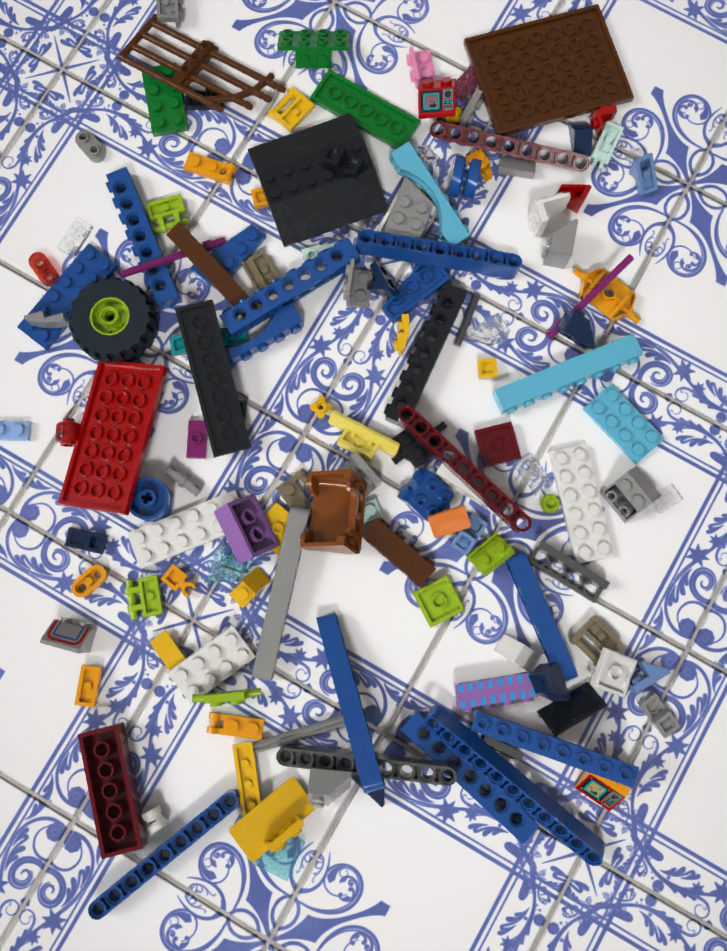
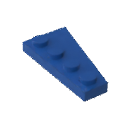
M251 224L211 252L210 255L233 277L242 267L241 262L248 260L266 239V235ZM194 265L190 267L195 274L216 289Z
M417 264L411 275L402 282L403 284L398 289L400 294L398 296H391L381 308L382 312L394 324L401 319L402 314H408L440 290L441 287H444L446 283H449L452 277L442 267Z

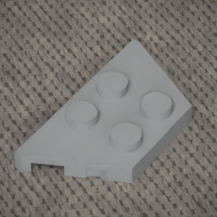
M404 177L383 232L421 238L434 204L407 177Z

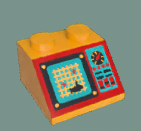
M586 771L583 772L574 787L608 811H611L626 798L631 787Z

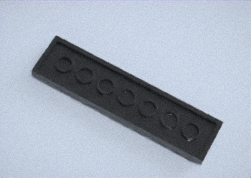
M213 300L175 308L214 458L252 448Z

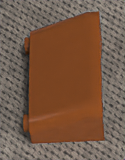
M352 469L309 472L306 486L311 494L314 495L310 530L303 531L300 536V547L311 551L359 554L362 545L367 492L364 479Z

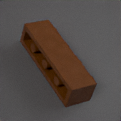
M376 518L363 532L362 538L420 588L436 570L433 567L435 563L427 556L425 558L418 554L420 550L413 544H410V546L404 542L405 537L398 531L395 533L389 529L390 525L384 519L379 520Z

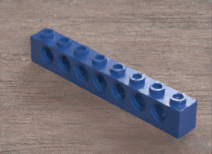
M127 167L106 174L108 179L106 186L108 191L113 193L115 197L112 198L113 204L116 209H120L119 219L122 225L125 224L127 230L124 231L128 240L133 242L134 246H131L134 256L139 257L140 262L137 264L163 257ZM135 221H139L138 224L132 225ZM141 237H146L143 241H139ZM152 253V255H151L150 257H148V258L145 257L146 254ZM167 264L141 272H145L147 278L144 279L148 290L151 289L153 295H150L155 306L158 305L161 311L182 303ZM154 269H159L157 273L151 274ZM165 285L163 290H158L159 286Z
M349 238L341 239L330 249L322 250L317 257L304 261L302 266L297 269L289 270L284 277L274 279L269 286L259 288L251 297H245L236 306L226 308L219 316L232 338L236 339L272 317L276 310L291 302L295 303L346 272V265L350 264L351 258L355 259V266L359 264L360 255ZM335 256L342 257L339 261L333 260ZM320 265L326 266V269L320 271L317 269V267ZM303 275L310 276L308 280L301 279ZM289 284L294 285L292 290H286L285 287ZM272 294L278 295V298L275 300L269 299ZM262 304L260 309H253L254 305ZM239 314H246L244 319H237Z
M415 710L400 727V730L432 760L449 762L450 757L457 754L446 745L442 751H436L434 744L440 740L432 733L427 737L419 735V730L424 727V720L427 715L423 711L419 713ZM460 758L459 763L456 765L458 769L456 782L515 838L524 844L539 827L538 823ZM468 769H472L475 771V775L472 779H466L464 777V774ZM444 770L450 777H453L454 774L451 770ZM489 784L490 790L487 793H481V785ZM498 798L505 799V804L503 807L499 808L495 806V802ZM513 813H520V819L518 821H511V815Z
M476 710L471 726L472 731L634 788L639 770L637 765Z

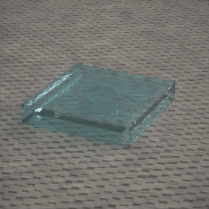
M291 837L285 842V847L279 852L274 851L271 853L268 850L259 859L251 863L288 881L306 841L298 837Z

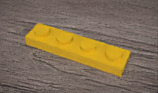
M253 741L232 745L242 817L262 801Z

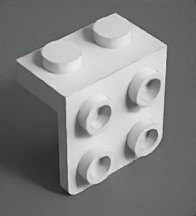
M560 192L549 198L541 197L534 202L528 216V227L530 232L533 231L534 237L542 236L549 221V215L565 210L571 198L569 192Z

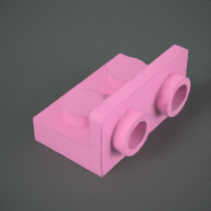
M409 47V55H406L407 66H411L410 80L411 83L414 82L415 88L418 89L419 82L424 79L437 80L430 49L414 52L413 47Z

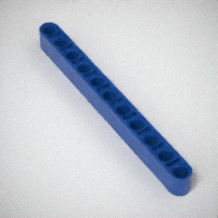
M434 705L430 708L424 720V727L586 863L592 866L602 864L606 845L600 837L446 709L439 705Z

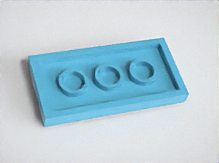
M612 383L582 409L635 465L665 439Z

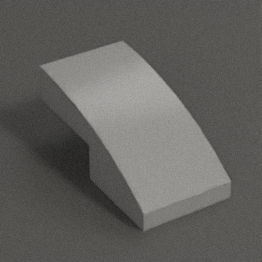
M43 311L24 315V319L30 325L40 328H62L69 326V319L63 313L49 317Z
M651 691L637 702L663 738L666 739L681 727L655 692Z

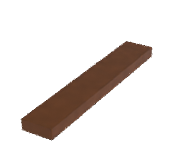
M181 222L166 234L232 307L236 306L241 299L249 298L246 292ZM257 304L253 307L256 310L258 308ZM240 314L243 318L246 317V314Z

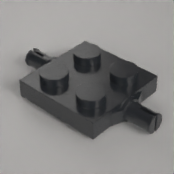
M442 421L434 428L441 432L447 428V425ZM417 425L415 427V430L418 433H423L426 431L423 425ZM406 429L393 438L396 442L400 443V453L391 458L395 465L405 459L416 470L434 456ZM436 438L429 440L432 446L440 445V441Z

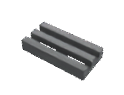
M483 735L482 740L495 751L515 761L522 759L523 752L497 739Z

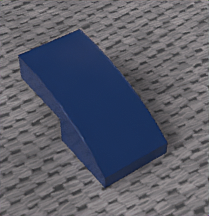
M69 527L64 546L103 554L108 535Z

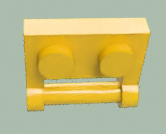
M290 87L287 90L288 93L274 108H270L267 111L268 116L272 120L277 121L290 133L315 109V104L294 87ZM292 99H295V100L290 104V106L280 115L279 112H280Z

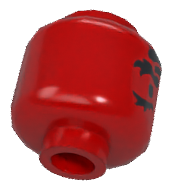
M63 418V421L56 424L55 440L61 446L74 447L75 442L79 438L80 424L75 422L73 418Z

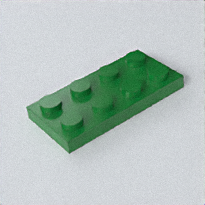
M162 65L149 67L170 79L176 73ZM142 72L153 137L189 131L183 94Z

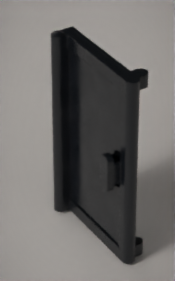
M589 682L569 692L571 696L569 701L552 702L537 711L539 718H542L554 737L607 707L605 700L600 697Z

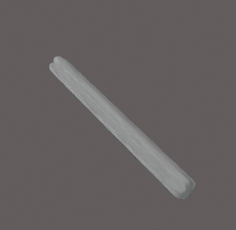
M363 708V709H364L365 716H366V719H367V718H368L367 710H366V708ZM343 715L254 742V752L260 753L345 726Z

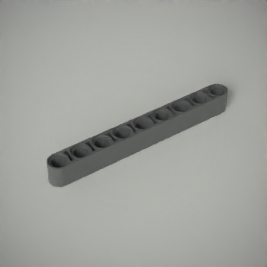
M288 743L283 745L276 754V760L282 766L352 772V775H359L352 750ZM284 750L290 752L291 759H287L284 757ZM303 753H308L311 756V761H306L303 758ZM376 753L382 776L385 779L451 786L456 782L458 769L451 762ZM322 756H329L331 763H325ZM342 758L350 759L351 765H344ZM382 763H389L392 769L389 771L384 770ZM409 765L412 768V772H404L402 766ZM428 767L432 769L433 774L425 775L422 769ZM451 770L454 775L451 778H447L443 775V771Z

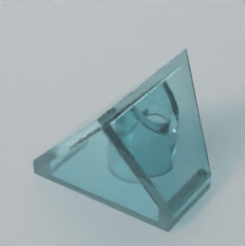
M227 540L216 550L205 583L238 582L249 572L243 563L238 564Z

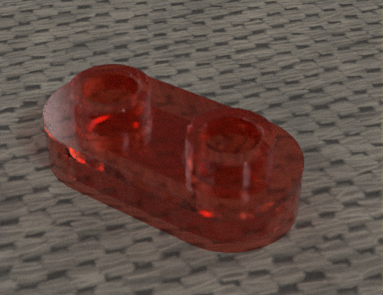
M35 252L29 257V265L39 280L45 286L51 287L59 278V274L49 259L41 252Z

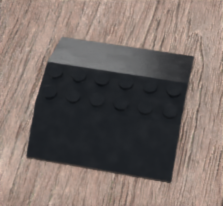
M350 113L247 149L284 248L388 211L374 164L362 134ZM328 144L343 148L347 154L364 160L365 164L357 179L340 173L321 162Z

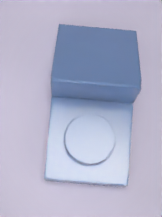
M653 153L635 158L629 171V175L635 176L638 195L641 196L658 189Z
M637 661L643 676L639 674L631 679L632 682L629 684V689L633 693H638L671 672L669 669Z

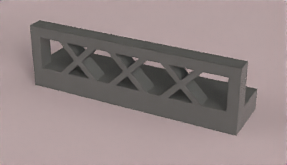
M544 541L538 542L528 559L531 565L592 603L597 601L601 592L606 590L610 584L604 578ZM538 551L545 555L547 563L539 564L533 560ZM559 563L562 565L564 573L559 575L553 573L551 564ZM575 573L578 575L580 584L572 585L569 583L568 574ZM592 584L598 588L593 597L586 593L584 585Z

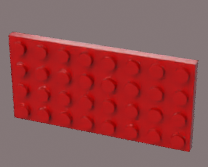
M121 361L114 363L98 362L80 424L79 438L74 445L58 504L129 516L167 375V367Z

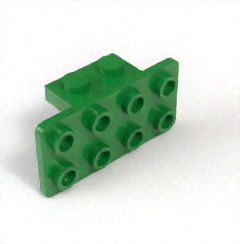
M284 29L279 32L277 49L295 51L296 68H332V51L349 50L350 32L344 29L328 31L326 29L310 31L309 29L293 31L291 29Z

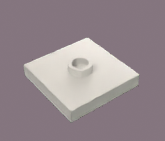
M603 647L590 685L625 698L638 660Z

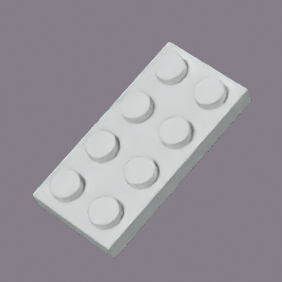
M232 624L170 669L167 674L188 702L193 704L192 694L208 693L254 659L256 655Z

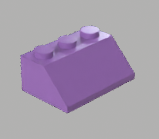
M255 493L229 502L214 511L239 565L280 546Z

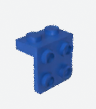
M420 467L419 470L413 473L411 480L401 488L397 498L410 505L429 522L427 516L442 512L453 499L454 493L431 471Z

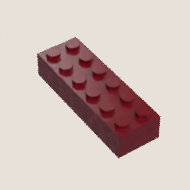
M124 722L78 734L101 859L143 849L148 844L144 821L141 817L142 810Z

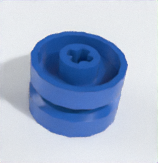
M456 155L448 197L458 198L461 187H464V200L473 201L481 177L480 168L482 160L472 159L469 170H466V157Z
M144 477L139 479L130 512L146 522L153 523L168 517L174 507V496L169 487L155 478Z

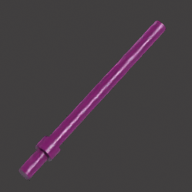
M224 237L212 241L209 239L203 241L201 245L209 252L213 248L226 243ZM179 251L121 270L119 273L121 278H125L185 258L186 256Z
M630 254L627 255L571 311H574V309L583 310L634 260V257ZM560 318L555 323L556 325L546 334L548 339L551 340L558 334V332H556L555 330L557 329L562 318Z

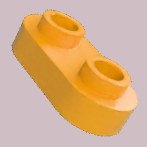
M101 565L91 566L72 583V593L76 597H88L107 580V569ZM100 571L101 577L97 579L96 573ZM83 584H85L86 586L85 591H81V586Z

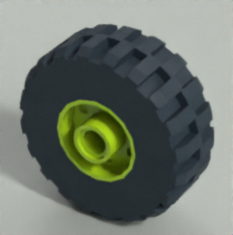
M113 277L112 280L102 278L99 282L88 284L89 287L85 290L82 289L78 293V298H75L71 304L73 309L69 311V318L71 319L69 329L73 333L74 341L92 359L104 363L133 362V359L137 356L139 358L143 356V352L147 348L150 349L153 344L151 342L152 339H155L157 336L155 328L158 327L159 322L154 305L141 287L135 286L130 280L122 281L121 278Z

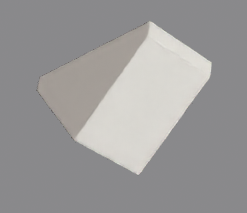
M503 634L494 650L528 672L538 656L536 652L525 644Z

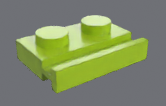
M495 533L466 557L486 577L514 555L515 552L502 537Z

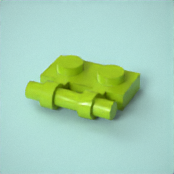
M181 194L145 203L151 223L158 221L159 224L152 227L154 234L168 233L167 231L174 228L179 222L184 226L190 224L188 217L180 218V215L186 214ZM174 217L175 221L172 222H164V220L168 218Z
M158 575L138 578L137 587H134L133 580L125 581L126 589L124 590L129 604L127 611L130 613L131 620L139 619L138 611L142 610L143 617L164 614ZM136 593H140L141 604L136 603Z

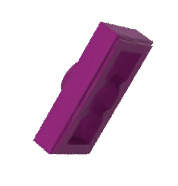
M189 420L186 452V458L206 459L208 433L205 422L202 420Z

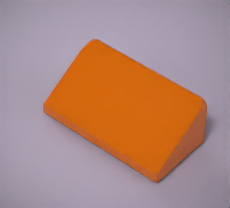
M464 504L427 516L434 538L443 537L471 527L470 517Z

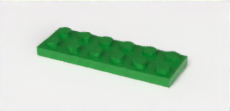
M328 69L310 96L311 102L337 117L350 113L360 130L394 149L410 141L421 125V120Z

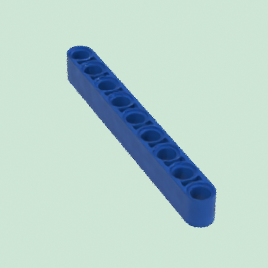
M363 229L358 233L355 246L357 252L362 255L504 278H514L522 264L521 257L514 253Z
M336 612L317 617L319 632L363 791L367 794L385 788Z
M235 789L226 791L102 892L89 905V916L95 920L103 918L227 817L240 804L239 792ZM227 796H233L236 803L234 805L228 804L226 801ZM217 809L220 816L218 818L212 817L210 810ZM200 822L203 825V831H197L194 823ZM179 835L186 837V844H181L178 841ZM162 849H168L170 857H164ZM146 862L153 864V871H149L146 868ZM129 876L136 877L137 884H132ZM113 889L120 892V898L114 896ZM101 903L104 911L98 910L96 904Z

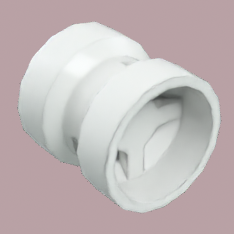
M160 805L151 808L141 815L143 821L148 824L147 829L150 834L168 824L166 817H163L161 814L162 809Z

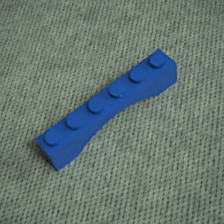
M292 302L276 310L268 326L257 337L243 345L226 348L231 369L240 361H247L253 357V354L264 352L271 344L275 342L280 343L285 340L286 336L297 334L304 327L303 320Z

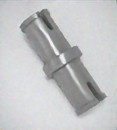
M174 464L165 472L166 475L178 482V486L186 488L195 497L203 489V486L190 478L191 475L183 473Z

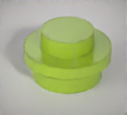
M547 494L542 497L540 506L544 512L554 513L559 509L560 501L555 495Z

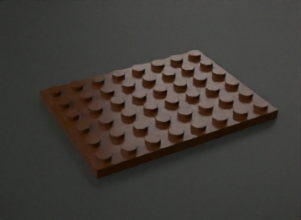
M599 4L464 39L463 44L479 89L483 91L482 98L495 134L503 136L588 114L604 105L615 104L617 106L632 102L634 99Z

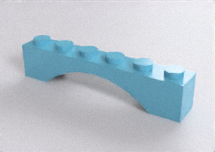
M408 141L392 151L388 160L397 174L417 183L431 198L439 219L438 237L440 240L459 245L467 241L470 236L466 224H462L459 219V213L449 204L448 196L446 193H442L437 179L429 173V167L425 161L422 162L417 148Z

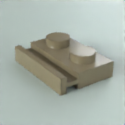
M265 250L241 262L255 290L265 288L274 279L280 278Z

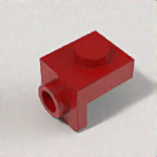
M615 104L604 105L594 110L590 119V125L595 130L596 135L601 134L605 122L614 119L617 112Z

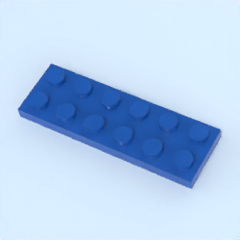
M88 243L28 314L43 311L49 317L63 313L70 322L69 311L73 309L71 304L75 298H78V293L82 289L85 290L89 287L88 284L92 282H99L102 278L109 279L119 266ZM25 319L17 326L18 329L47 351L67 329V327L40 328L30 325Z

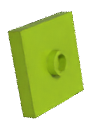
M448 575L412 592L430 628L465 610Z

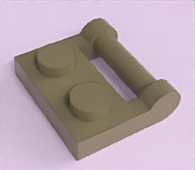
M304 468L300 469L292 477L276 487V489L289 507L294 505L312 510L313 501L310 503L295 483L300 479L307 488L306 482L308 477Z
M592 615L569 639L573 645L575 644L594 662L593 665L595 667L597 666L599 656L581 640L583 635L601 651L605 647L616 652L623 645L595 615Z

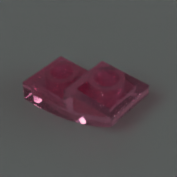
M472 66L456 81L457 98L461 102L471 95L478 86Z

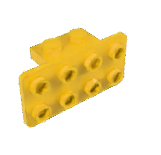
M290 777L229 828V833L251 862H255L268 850L271 853L274 851L279 852L285 847V842L289 838L298 836L302 832V827L305 826L303 820L315 808L312 807V804H308V795L294 777Z

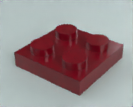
M511 421L474 431L483 468L522 458Z

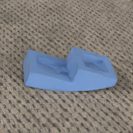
M472 513L470 516L471 527L459 531L451 543L453 548L465 556L468 555L489 524L475 513Z

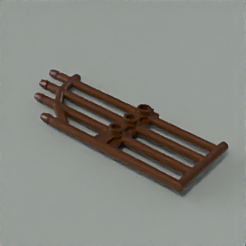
M155 13L116 56V59L221 113L224 111V107L218 103L234 102L247 110H252L253 105L244 100V98L255 96L271 103L272 97L260 91L265 86L277 89L280 93H285L286 91L283 85L273 81L275 78L273 73L270 72L267 76H264L217 52L219 47L215 46L214 43L205 40L199 43L157 22V14ZM154 27L195 48V50L190 55L148 32ZM145 39L184 59L185 62L180 67L138 45V43ZM133 50L176 73L170 79L128 57V55ZM211 58H214L259 82L252 87L207 63ZM203 69L243 91L233 94L198 76V74ZM193 81L218 95L203 96L191 90L188 86Z

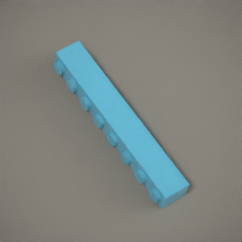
M633 333L497 388L493 391L492 395L501 415L504 413L510 415L518 411L517 408L521 406L525 408L535 404L536 400L542 399L544 401L551 398L553 393L558 391L559 394L570 390V387L573 385L579 387L587 383V380L590 378L596 380L603 377L605 372H616L622 368V365H633L639 362L643 352Z

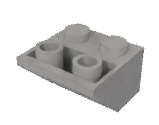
M637 466L627 471L600 493L624 523L661 497V494Z

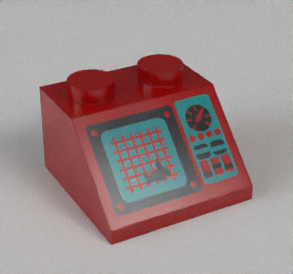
M444 77L441 80L429 78L419 82V119L455 116L457 106L456 78Z

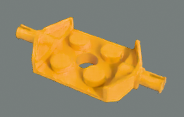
M577 267L573 274L582 281L578 298H584L610 272L605 268H599L590 273H584ZM617 278L611 281L590 302V304L610 319L609 323L628 317L636 324L641 320L633 312L636 293ZM604 290H611L613 297H607L604 294Z

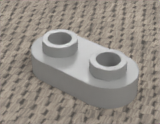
M81 130L76 134V144L91 162L100 163L105 159L106 152L103 146L89 131Z

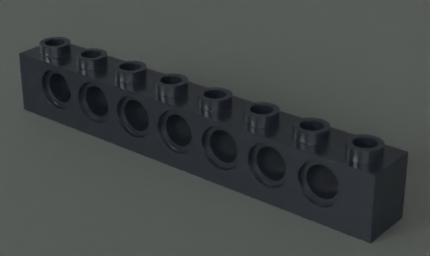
M446 283L444 288H440L437 298H439L437 305L433 304L429 312L432 316L429 321H425L422 327L424 333L422 337L418 336L415 342V353H410L406 362L409 366L407 370L402 371L399 377L401 383L399 387L395 386L392 392V403H387L383 412L386 415L385 421L405 429L398 422L399 408L396 404L402 401L406 405H410L414 409L416 408L466 298V290ZM449 303L452 307L447 309L442 304ZM441 319L444 321V324L438 325L435 323V320ZM433 335L437 338V340L431 342L427 339V337ZM427 352L429 357L422 358L420 353ZM418 368L422 373L415 375L412 373V370ZM406 385H412L414 387V391L407 392L404 389V387ZM403 412L401 417L408 420L412 415L409 412Z

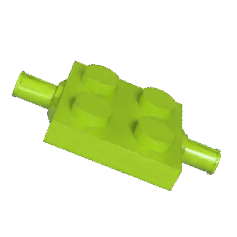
M246 688L244 690L209 694L207 692L204 694H192V702L210 703V707L222 706L225 702L229 701L230 705H238L244 703L247 698L262 696L261 688Z

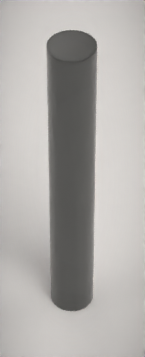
M474 293L455 339V346L461 347L480 299L479 294Z

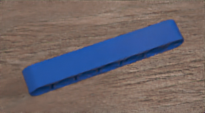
M523 550L516 552L505 563L548 663L557 662L564 682L578 677L576 668L525 552Z

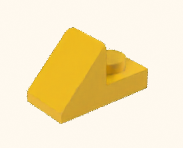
M257 567L246 575L229 595L244 609L271 580Z

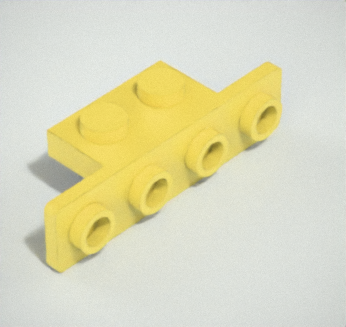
M332 410L328 423L343 431L336 445L352 453L357 452L363 459L369 462L378 449L393 457L396 456L400 443L345 416L343 413Z

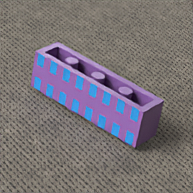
M532 671L453 684L457 708L459 710L462 709L463 712L475 711L474 707L482 706V709L494 708L496 703H502V706L514 704V700L521 699L522 702L534 701L533 697H538V694L535 693L528 676Z

